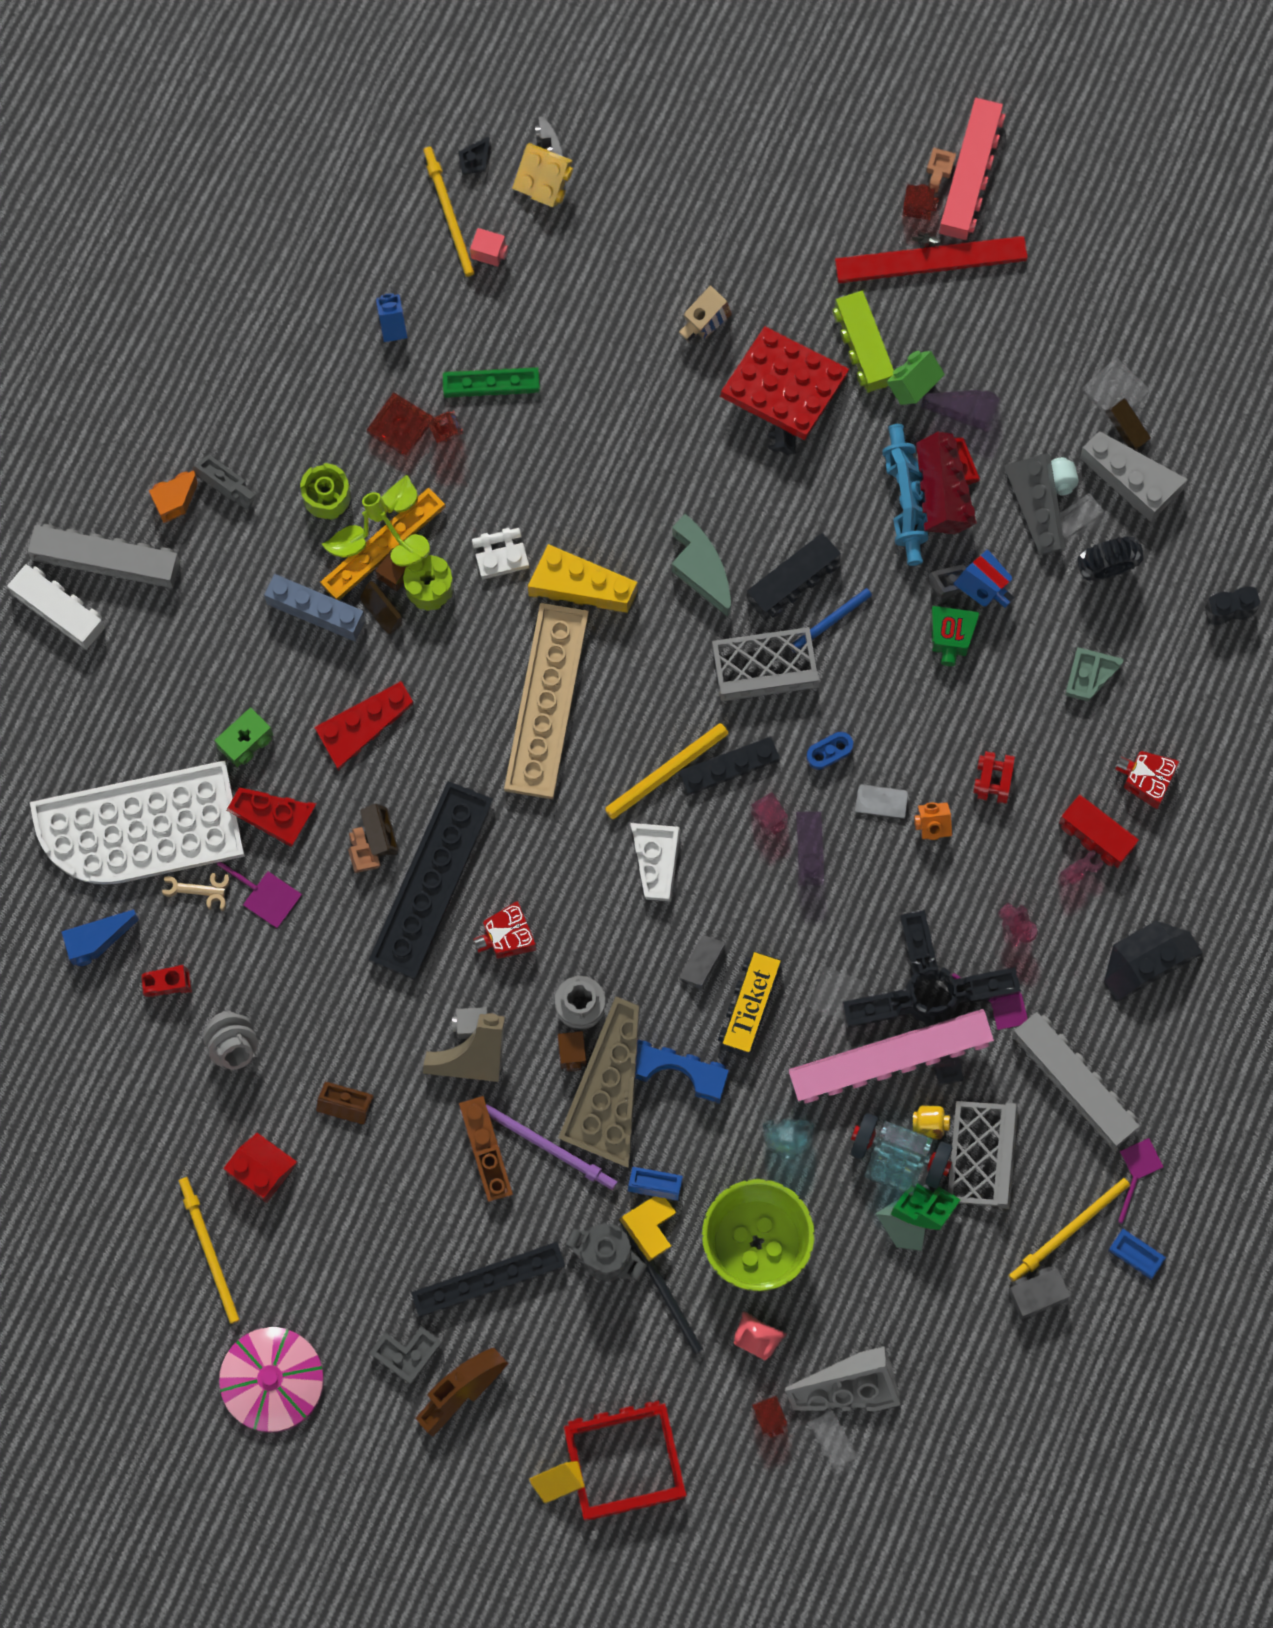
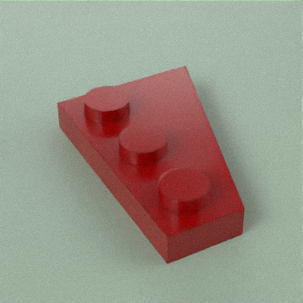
M239 787L226 811L292 847L317 803L295 801L293 798L271 796L269 793Z

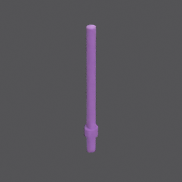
M486 1105L491 1119L586 1174L585 1177L592 1182L597 1181L611 1190H614L618 1181L602 1173L601 1168L594 1164H587L490 1105Z

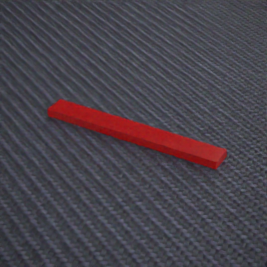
M1024 236L835 258V268L839 284L1027 261L1028 257Z

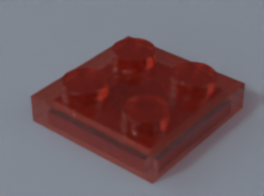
M393 392L366 431L370 436L407 458L434 421V417Z

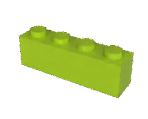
M863 290L836 299L835 308L832 309L836 323L840 322L842 326L840 332L844 344H849L851 363L853 365L856 364L859 370L857 372L859 384L865 386L867 393L889 386L886 381L894 375V369Z

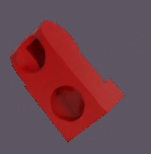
M184 965L150 971L141 975L143 996L154 997L178 992H192L190 971Z

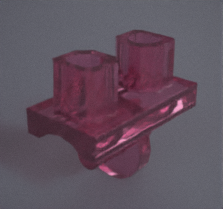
M1006 903L998 912L999 917L1003 919L1002 927L1007 931L1010 942L1015 946L1019 941L1028 943L1037 937V927L1030 921L1027 909L1023 905L1016 909L1010 903Z

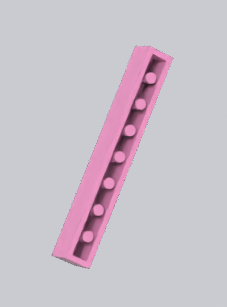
M981 1009L789 1069V1074L798 1101L804 1100V1103L818 1100V1095L828 1092V1095L831 1096L843 1092V1087L852 1085L853 1088L868 1084L867 1080L877 1077L878 1081L887 1079L892 1076L891 1072L901 1070L902 1073L915 1070L916 1065L923 1062L926 1065H932L940 1062V1057L949 1054L951 1058L965 1054V1049L972 1047L975 1050L989 1047V1042L994 1040L985 1011Z

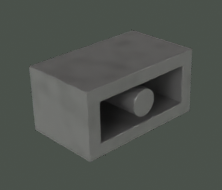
M1050 1267L1036 1272L1037 1277L1027 1280L1026 1277L1012 1282L1013 1287L1008 1292L1020 1320L1068 1301L1070 1294L1058 1268L1051 1271Z

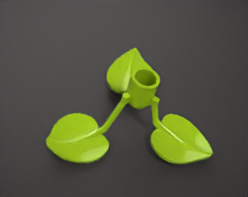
M407 475L404 476L382 497L376 492L367 494L362 499V504L366 510L362 512L364 516V530L360 526H348L337 532L328 541L322 543L324 549L334 556L344 558L361 552L366 547L364 538L369 533L370 518L375 522L384 520L400 544L391 552V559L394 564L401 567L410 566L426 558L430 553V545L427 539L421 535L413 534L403 541L386 516L387 512L392 513L393 510L399 513L404 512L416 503L418 494Z

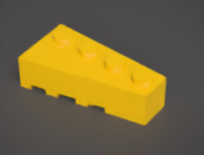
M549 544L528 584V595L532 597L541 596L555 601H571L574 604L594 605L597 608L628 613L638 592L636 581Z

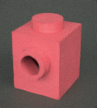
M477 228L470 247L471 259L498 267L501 259H505L508 252L505 236Z

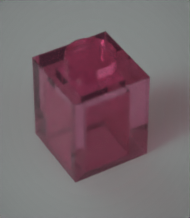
M773 792L751 804V813L766 836L770 833L777 834L786 828L785 824L788 823V815Z

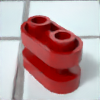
M985 751V756H979L977 770L982 772L981 778L975 779L973 793L978 794L977 799L986 801L988 793L998 795V803L1007 804L1015 756L1005 755L1004 762L994 760V752ZM992 770L1002 772L1000 785L990 784Z

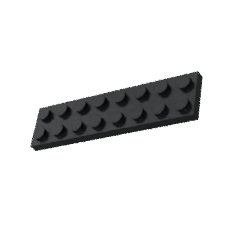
M447 781L370 955V963L416 981L492 807L493 798Z

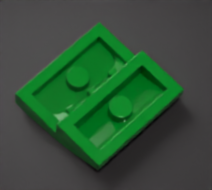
M912 1181L893 1207L891 1215L915 1226L941 1230L961 1199L941 1187H938L933 1193Z

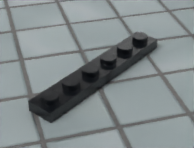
M554 1242L411 1292L418 1316L421 1318L565 1268L566 1266L558 1242Z

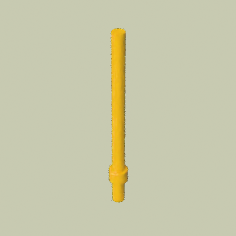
M426 147L423 151L428 163L426 167L428 174L433 178L465 276H472L474 270L441 175L443 173L441 165L437 162L432 147Z
M188 1177L182 1178L178 1182L185 1198L183 1200L186 1210H189L229 1322L230 1324L236 1323L240 1319L199 1209L201 1204L198 1196L193 1193Z
M1125 1178L1121 1179L1033 1255L1029 1254L1022 1260L1023 1263L1008 1275L1011 1281L1014 1282L1022 1278L1029 1271L1033 1272L1040 1266L1039 1262L1126 1190L1130 1183Z

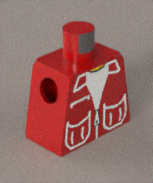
M1140 751L1135 762L1120 757L1115 770L1128 776L1124 785L1127 791L1153 808L1158 809L1179 761Z
M518 901L483 922L486 934L473 939L478 953L492 948L497 959L536 950L535 941Z

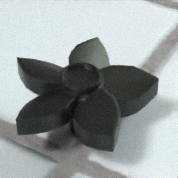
M918 230V236H912L911 239L921 242L922 248H926L928 245H940V240L936 238L935 232L924 233Z

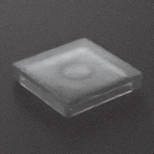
M1116 357L1082 388V392L1107 416L1105 411L1123 398H1126L1133 409L1150 393V389Z

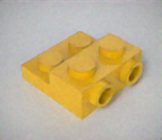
M528 143L512 189L529 195L531 199L551 207L558 205V203L561 204L566 192L563 190L565 182L570 180L573 173V168L571 167L573 160Z

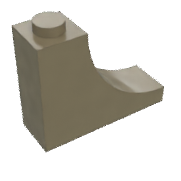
M492 1013L480 1014L474 1032L465 1042L449 1050L426 1052L423 1074L499 1082L502 1067L505 1017Z

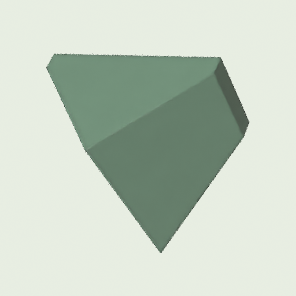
M898 1200L876 1213L896 1248L922 1251L925 1228L909 1224L891 1215V1211Z

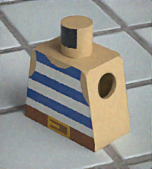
M710 285L685 312L684 316L687 324L679 331L680 335L687 342L697 334L703 339L707 338L732 315L728 302Z

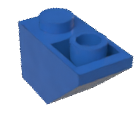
M388 293L380 298H376L384 342L408 338L400 295Z

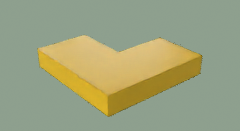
M654 1196L620 1218L621 1223L648 1261H651L671 1247L658 1228V1225L673 1217L676 1213L666 1198Z

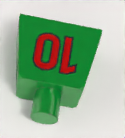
M932 606L930 617L932 651L942 653V665L955 666L957 655H967L979 612Z

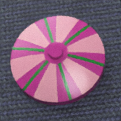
M275 1327L258 1329L240 1338L228 1351L220 1370V1392L227 1409L243 1425L256 1431L268 1433L289 1430L307 1419L319 1403L324 1385L322 1364L310 1343L297 1333Z

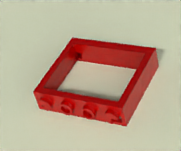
M659 1401L647 1402L644 1404L645 1408L634 1410V1406L619 1409V1414L609 1416L608 1412L593 1415V1420L583 1421V1418H577L568 1421L567 1426H563L571 1462L578 1461L580 1468L573 1435L660 1415L676 1486L675 1488L589 1507L586 1490L583 1487L577 1491L584 1522L686 1498L665 1403L660 1404Z

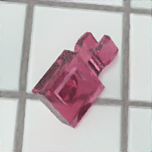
M1091 851L1084 859L1078 860L1060 872L1058 879L1063 886L1069 883L1074 885L1084 878L1083 874L1085 871H1099L1103 866V862L1097 865L1091 864L1090 859L1096 854L1095 851Z

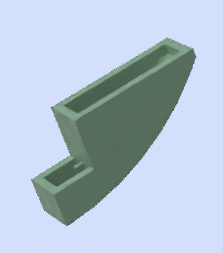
M684 514L672 527V536L686 546L683 552L673 561L672 572L728 617L731 613V598L723 564L709 538L691 518Z

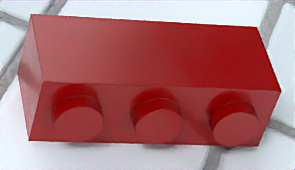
M1080 794L1063 813L1059 821L1065 833L1078 837L1086 849L1096 851L1101 855V860L1111 867L1114 865L1116 868H1119L1135 849L1139 841L1134 835Z

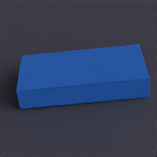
M632 1167L628 1192L678 1201L683 1176Z
M1125 1229L1121 1230L1108 1250L1150 1280L1166 1259L1165 1256Z

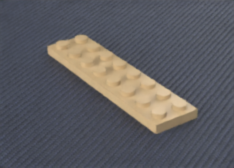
M540 603L505 781V792L554 799L589 611Z

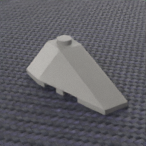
M885 1347L857 1353L785 1388L793 1410L824 1411L827 1407H842V1411H851V1408H866V1411H878L900 1405L892 1365Z

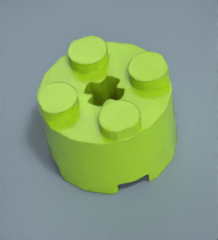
M323 463V465L313 469L311 467L302 477L300 483L302 499L307 510L315 517L333 520L338 518L349 506L351 500L349 482L344 471L336 465Z
M428 555L420 562L405 568L403 579L406 595L417 608L427 611L441 608V605L445 604L448 599H451L454 590L451 569L443 558ZM430 581V585H425V582Z

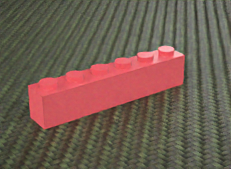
M975 98L939 234L967 241L969 232L974 233L977 219L973 218L974 212H979L983 198L979 197L980 190L985 191L988 177L985 176L986 169L991 170L994 156L990 155L992 148L997 149L1000 135L996 134L997 128L1003 127L1006 115L1001 113L1003 104Z

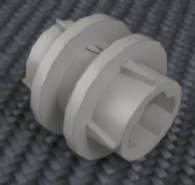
M575 976L568 978L559 986L555 995V1008L558 1018L564 1025L572 1029L585 1030L595 1026L605 1013V995L602 987L595 980L587 976ZM576 997H585L589 1002L585 1009L575 1008L572 1003Z
M230 1010L221 1012L210 1020L204 1031V1043L211 1060L217 1065L224 1066L232 1071L233 1069H240L246 1066L255 1057L254 1053L258 1047V1040L250 1020L245 1016L235 1014Z

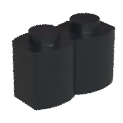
M1247 586L1239 588L1233 593L1219 592L1212 595L1206 603L1205 611L1209 624L1221 625L1232 619L1243 620L1254 616L1261 602L1256 587Z

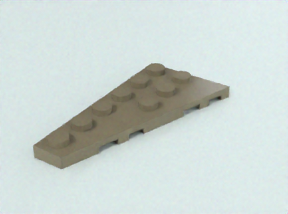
M615 996L558 1138L629 1168L640 1006Z

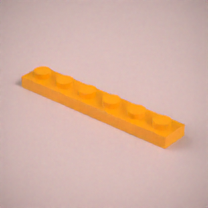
M427 488L418 496L416 503L411 508L400 512L390 522L400 538L405 541L446 508L445 503L430 488ZM385 525L366 541V547L361 552L348 557L320 581L321 586L334 599L339 601L376 569L392 548L394 549L400 545L388 526Z

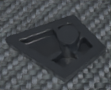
M489 136L458 151L462 175L486 171L490 145Z

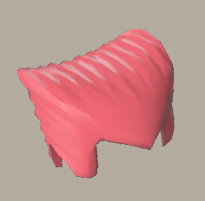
M743 1311L739 1326L735 1332L734 1344L763 1360H767L782 1339L787 1336V1333L775 1329Z

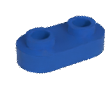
M837 732L812 745L807 751L809 766L816 770H822L849 756L853 749L851 736L845 732ZM838 743L844 744L845 748L843 750H839L836 748V745ZM816 755H822L824 759L822 761H816L814 757Z

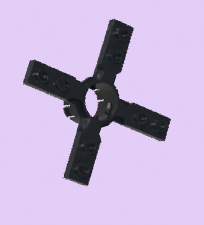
M925 910L900 915L909 961L914 974L908 981L906 988L843 1001L842 1006L847 1028L895 1019L898 1016L911 1014L917 1020L924 1022L925 1026H930L949 1020L956 1011L958 1004L974 1003L1019 994L1021 989L1015 967L953 979L952 976L950 977L951 972L946 968L942 967L939 971ZM926 979L938 980L947 987L951 1001L947 1006L932 1007V1009L927 1011L928 1008L920 1003L917 1005L914 987ZM949 1054L940 1057L941 1061L933 1064L938 1086L964 1080L959 1056L951 1058Z

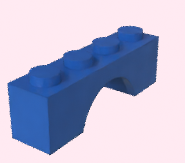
M638 1040L635 1079L647 1082L654 1074L662 1070H678L688 1076L693 1083L695 1097L720 1104L729 1070L725 1069V1065L718 1062L707 1064L700 1062L701 1059L697 1056L687 1054L686 1057L677 1055L673 1049L662 1047L661 1050L652 1047L651 1043Z

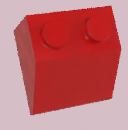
M256 1133L238 1148L223 1169L227 1175L265 1203H268L298 1162L259 1133Z

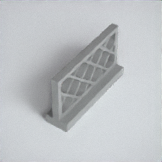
M809 627L712 641L721 701L818 688L819 677L816 670ZM805 635L806 644L801 650L790 643L795 636ZM772 639H777L784 644L777 654L766 647ZM752 642L760 647L753 657L741 650L746 643ZM729 646L735 652L727 661L719 655L718 647ZM786 647H789L798 654L791 664L780 657ZM762 650L774 657L767 667L755 660ZM738 653L749 660L743 670H740L731 663ZM802 656L810 662L811 670L800 671L794 665ZM776 660L788 667L783 674H775L770 670ZM720 661L725 664L722 669ZM752 663L763 670L759 677L752 678L745 673ZM727 667H730L739 674L734 681H723L722 674Z
M956 1101L953 1149L951 1152L952 1164L950 1167L948 1192L954 1195V1187L962 1180L971 1190L966 1196L958 1197L961 1199L959 1204L997 1206L1002 1209H1010L1019 1110L1017 1104L1006 1103L1004 1105ZM961 1109H973L978 1116L966 1125L961 1119ZM977 1109H983L984 1111L980 1113ZM991 1110L1001 1111V1120L993 1127L984 1118ZM982 1119L989 1127V1130L978 1138L970 1128ZM960 1122H961V1124L964 1126V1128L961 1129V1130H960ZM1000 1126V1132L998 1134L995 1130ZM968 1131L976 1141L964 1150L958 1143L959 1137ZM993 1132L999 1139V1143L992 1151H989L981 1141ZM979 1144L987 1155L975 1163L968 1155V1152ZM959 1148L962 1152L957 1156ZM998 1151L996 1160V1158L993 1155ZM963 1156H966L974 1166L962 1175L957 1170L956 1163ZM991 1157L997 1164L996 1171L987 1177L979 1166ZM977 1169L985 1180L973 1188L965 1178ZM957 1173L959 1178L955 1181V1174ZM994 1177H995V1185H994V1184L992 1183V1181H991V1179H993ZM989 1183L994 1189V1199H982L977 1191ZM973 1194H975L977 1198H970V1197H971Z

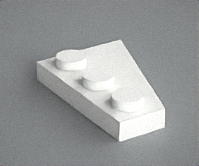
M630 823L645 898L647 900L671 902L681 829L674 826Z

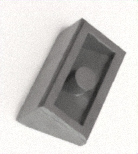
M859 784L855 813L905 819L908 790Z
M703 935L679 979L702 990L725 948V943Z

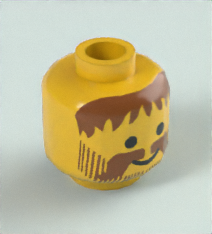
M923 1105L919 1107L918 1112L913 1113V1132H917L921 1139H941L944 1136V1132L950 1130V1115H945L944 1108L941 1106Z

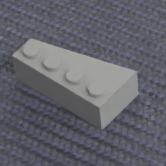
M1100 431L1082 448L1080 455L1081 460L1150 522L1184 490L1188 480Z

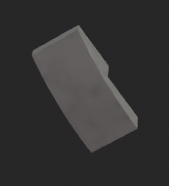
M539 117V126H535L536 141L541 140L543 149L562 156L560 143L553 128L544 117Z

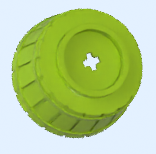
M763 1179L742 1181L721 1192L715 1198V1202L713 1201L708 1208L702 1227V1241L705 1254L714 1270L730 1284L749 1291L772 1290L787 1284L807 1264L814 1245L813 1221L811 1216H809L806 1205L799 1199V1196L789 1188L783 1187L782 1184ZM755 1235L759 1239L763 1238L765 1241L761 1244L762 1249L760 1250L750 1246V1243L753 1241L752 1237Z

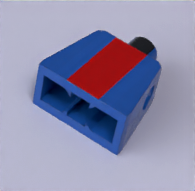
M988 549L971 563L953 583L985 607L995 599L1006 608L1015 599L1005 589L1012 581V576Z

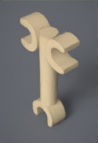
M212 873L210 876L212 886L177 883L175 878L171 876L164 877L165 883L173 884L172 889L162 890L164 896L172 897L177 892L209 896L206 902L208 909H212V903L217 900L221 902V911L226 909L224 896L225 889L230 884L228 875H225L222 883H216V874Z

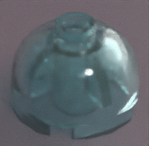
M782 1119V1122H779L778 1125H774V1120L763 1123V1138L767 1148L775 1154H780L783 1160L796 1159V1155L802 1154L809 1149L813 1141V1122L809 1124L807 1120Z

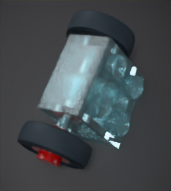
M866 1113L860 1127L856 1125L851 1140L854 1141L850 1154L852 1157L862 1160L866 1151L874 1143L873 1146L875 1148L864 1177L913 1195L922 1168L928 1163L926 1168L928 1175L925 1184L937 1188L942 1175L947 1176L952 1162L948 1159L953 1146L940 1142L937 1151L929 1159L928 1152L933 1139L887 1121L884 1122L879 1137L875 1138V1127L878 1117Z

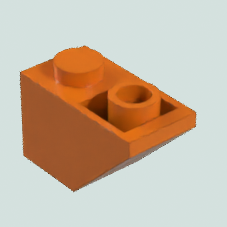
M194 471L182 472L175 479L168 482H159L153 486V489L149 490L163 523L186 514L198 485Z

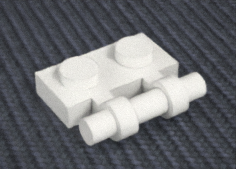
M505 528L502 529V532L491 535L484 533L481 534V537L472 539L474 548L484 547L485 551L476 554L482 580L529 568L523 543L513 545L512 539L521 537L519 528L511 530ZM505 541L506 547L492 550L491 544Z

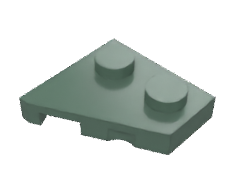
M1077 647L1065 696L1089 702L1122 666L1124 659Z

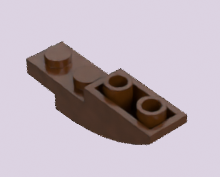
M494 1347L470 1358L434 1386L427 1394L431 1401L415 1419L428 1434L434 1437L468 1398L475 1402L509 1363Z

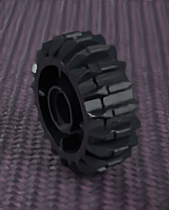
M1127 536L1110 539L1087 548L1077 558L1079 572L1082 574L1083 579L1088 581L1104 580L1119 576L1139 566L1144 560L1143 549L1138 539Z

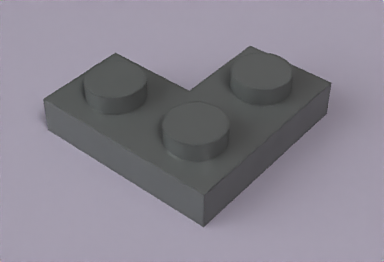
M421 1327L408 1345L404 1347L385 1332L369 1353L411 1385L442 1345V1342Z

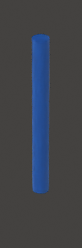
M865 588L810 629L811 640L815 639L872 596L871 592ZM802 635L791 644L801 649L806 644L805 635Z

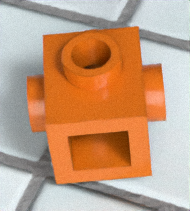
M930 802L918 806V815L914 816L915 830H920L922 839L937 840L940 837L952 836L951 812L948 802Z

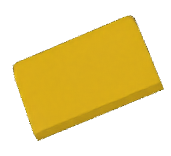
M578 1461L563 1463L529 1478L531 1485L544 1503L551 1502L585 1487Z

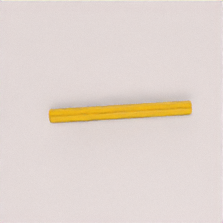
M721 723L717 724L605 807L607 815L611 819L617 818L728 736L726 727Z

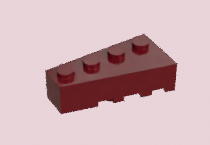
M938 431L917 442L919 471L923 473L920 488L921 491L925 492L926 502L922 503L923 513L927 514L924 530L956 535L976 525L975 509L970 499L969 487L965 480L963 464L958 454L954 435Z

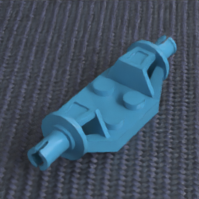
M893 424L888 427L891 445L883 449L882 455L886 458L887 473L897 478L901 491L900 504L903 508V513L893 518L897 535L895 537V544L905 546L907 565L917 566L923 563L920 544L926 542L929 538L928 531L924 530L927 514L923 513L922 503L926 502L925 492L921 491L920 488L923 473L919 471L918 460L913 455L916 452V446L905 443L904 425ZM918 524L917 530L914 531L915 525Z

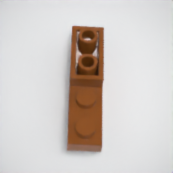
M484 1096L459 1103L488 1202L513 1195Z

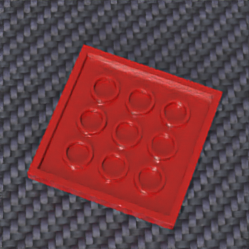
M764 326L721 390L720 397L806 440L847 377L849 368Z

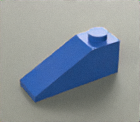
M133 909L62 931L71 963L73 965L77 964V966H85L92 963L93 959L98 958L139 920L135 910Z

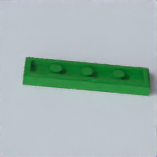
M539 367L442 372L444 398L540 393Z

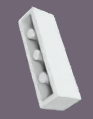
M25 564L7 585L10 593L87 650L105 628L101 620L103 617L94 609L87 610L83 607L84 603L75 595L68 596L64 593L65 589L58 582L53 580L51 583L45 578V573L39 568L34 567L32 569Z

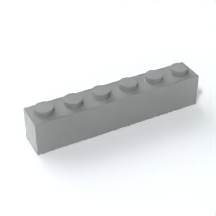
M49 524L34 526L28 554L33 561L168 588L174 587L180 564L178 554L169 548L153 549L150 545L144 543L133 545L119 538L108 540L98 534L83 535L74 529L58 530L55 526Z
M1036 1012L1014 1030L1012 1037L1107 1144L1115 1150L1139 1128L1137 1117L1130 1110H1124L1120 1105L1121 1100L1113 1091H1107L1103 1086L1104 1081L1096 1072L1091 1073L1086 1067L1087 1062L1079 1053L1074 1054L1069 1048L1070 1043L1062 1034L1057 1035L1052 1029L1053 1024L1045 1015L1040 1016Z

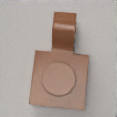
M933 148L927 167V173L932 174L928 191L938 193L942 177L950 178L956 158L955 153Z
M363 828L352 829V832L349 833V838L353 846L348 849L354 872L358 873L379 868L378 856L371 854L369 843H366Z

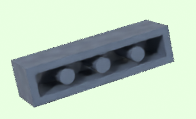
M274 574L264 594L267 605L355 642L366 621L364 611Z

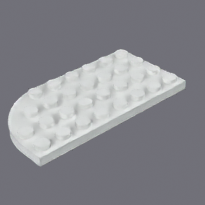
M225 761L30 802L35 832L47 856L62 871L85 882L102 885L118 884L245 857L237 816L226 811L233 799Z

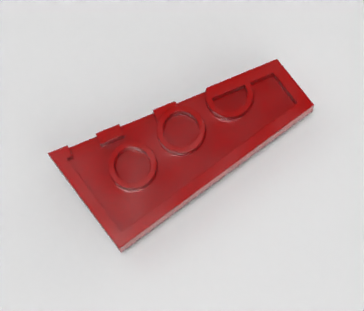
M402 681L315 726V731L337 770L339 771L344 767L345 763L362 751L361 749L371 740L373 741L384 728L391 725L413 705V701Z

